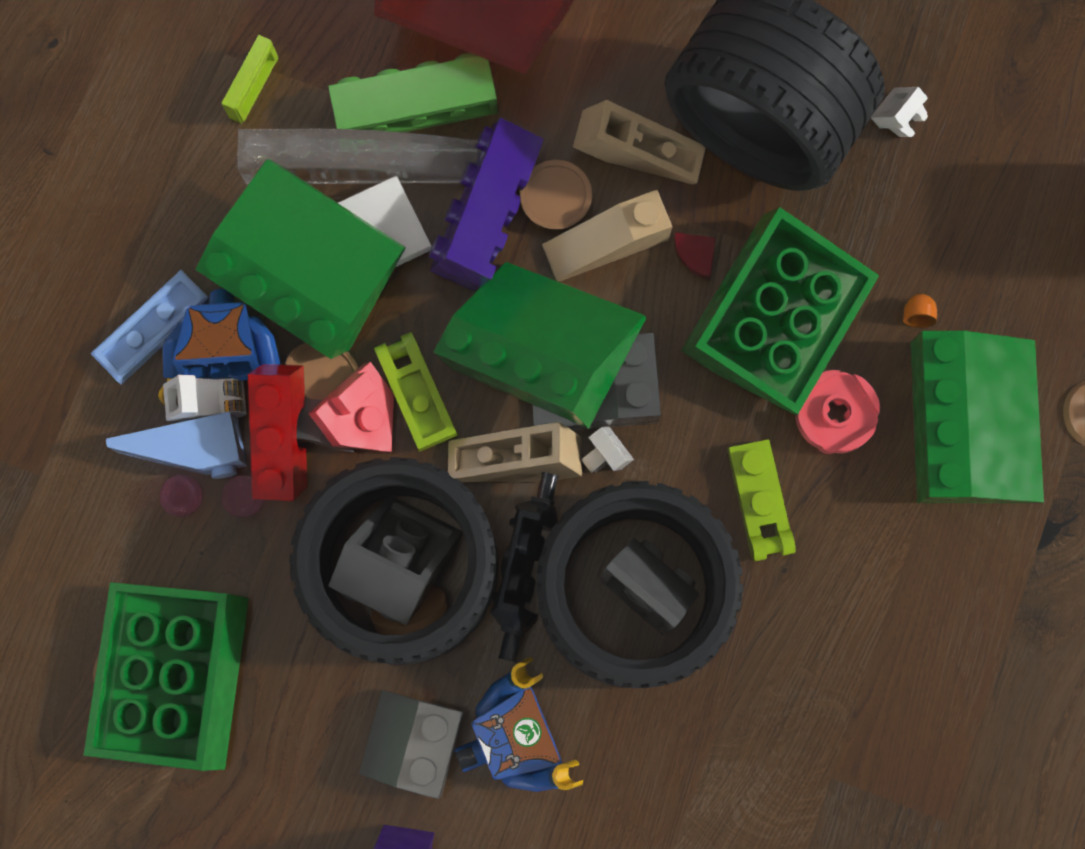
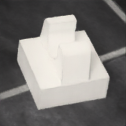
M919 87L893 88L873 113L871 119L879 128H889L899 137H912L915 132L910 128L909 121L911 118L914 121H925L928 115L923 106L927 96Z
M601 427L589 437L596 448L582 459V462L591 473L594 471L596 473L608 464L613 471L622 470L634 459L610 427Z

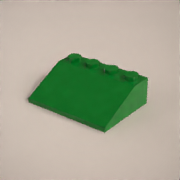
M267 159L213 233L195 270L323 355L333 359L351 349L406 247L271 159Z
M778 207L762 215L681 351L713 373L794 415H798L879 275L784 209Z
M505 262L494 273L492 280L485 283L452 316L433 353L453 371L589 429L646 317L641 313Z
M921 331L911 341L917 503H1044L1035 340L971 331Z
M110 582L83 756L200 771L225 770L249 598L228 593Z

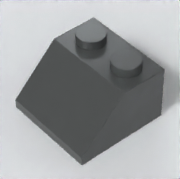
M382 690L359 774L399 789L439 799L443 794L464 711Z

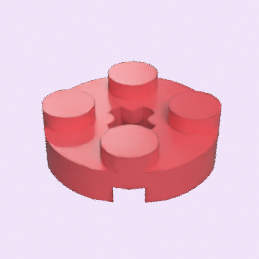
M841 370L823 372L799 414L795 415L796 424L801 435L809 444L818 448L824 454L854 451L865 444L876 430L878 415L880 414L879 399L873 387L864 378L856 374L851 375L846 372H840ZM834 402L836 406H841L842 404L846 406L848 411L843 414L844 422L839 423L837 419L831 420L828 417L827 413L830 411L828 403Z

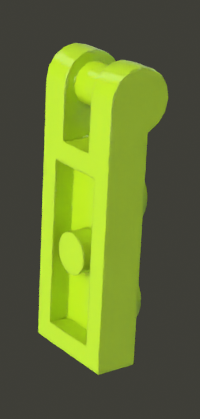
M412 332L400 336L401 341L386 346L384 343L374 347V350L419 452L457 436V433ZM408 355L412 363L397 370L393 361Z
M770 440L729 447L727 453L752 560L754 562L765 560L767 555L778 552L782 556L794 554L796 552L795 541L788 522ZM774 525L776 536L763 538L760 527Z

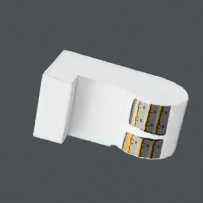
M177 375L163 384L166 421H189L225 412H231L237 418L247 414L244 382L238 379L195 378V375ZM176 396L178 398V407L176 404Z

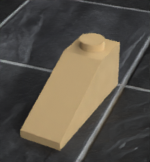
M604 100L582 110L573 148L607 163L692 185L698 181L706 149L701 143L609 100Z
M654 190L613 206L543 243L542 248L555 281L560 282L669 241L673 226L658 190Z
M561 422L448 441V473L452 478H457L460 482H540L542 472L556 474L559 476L558 480L582 476V437Z

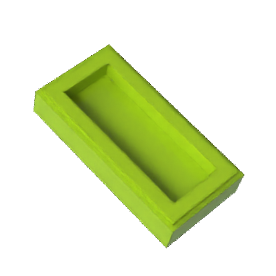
M258 35L221 103L228 117L241 124L246 120L278 60V55L272 41L261 35Z

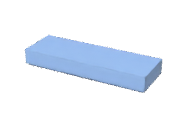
M180 270L90 354L122 385L163 347V342L179 322L183 321L186 309L194 305H208L209 298Z

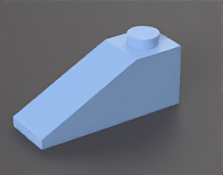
M231 412L106 439L107 447L119 454L204 475L211 474L212 479L234 476L237 474V468L247 466L239 420Z

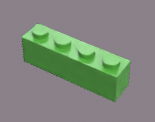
M466 53L458 56L453 61L443 63L426 61L418 64L416 68L403 71L386 69L374 77L364 79L347 77L338 81L337 84L328 86L336 127L342 145L498 114L497 97L487 54Z

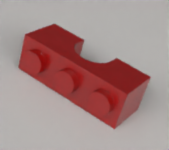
M262 364L248 374L252 499L294 501L307 488L306 447H298L297 443L298 416L301 409L305 407L304 365Z

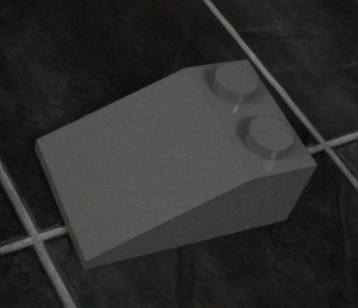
M654 333L637 335L589 429L658 423L661 413ZM532 405L534 426L561 422L571 430L588 429Z
M388 497L345 543L328 587L340 592L343 597L350 601L360 602L378 611L388 620L398 621L407 626L422 605L461 538L463 531L395 497Z
M633 538L608 564L599 581L659 633L664 635L678 625L698 597L699 593L693 589L696 582L679 567L672 571L661 561L664 556L663 553L652 543L645 539L640 543Z

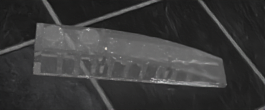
M238 129L237 169L246 184L251 182L267 159H271L308 184L381 183L396 175L400 183H460L468 163L472 162L475 164L481 150L475 148L477 140L406 132L355 129Z

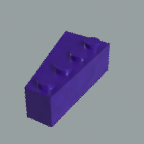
M501 117L491 128L488 126L483 128L475 148L481 150L475 164L472 162L468 163L460 180V184L465 186L460 200L454 198L446 212L444 220L449 222L444 237L441 235L436 237L428 257L434 259L429 270L430 272L471 291H475L492 280L496 266L490 263L503 250L508 237L507 234L501 232L503 225L507 227L517 213L521 202V197L516 195L517 189L523 190L528 183L541 149L543 138Z

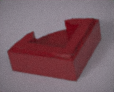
M675 232L674 248L681 262L693 275L710 280L715 237Z

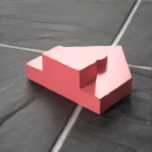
M371 362L364 363L308 414L333 447L362 449L383 454L392 451L394 394Z

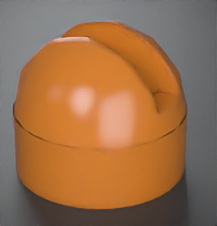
M915 294L905 304L903 322L908 326L916 328H926L937 323L936 302L928 295Z

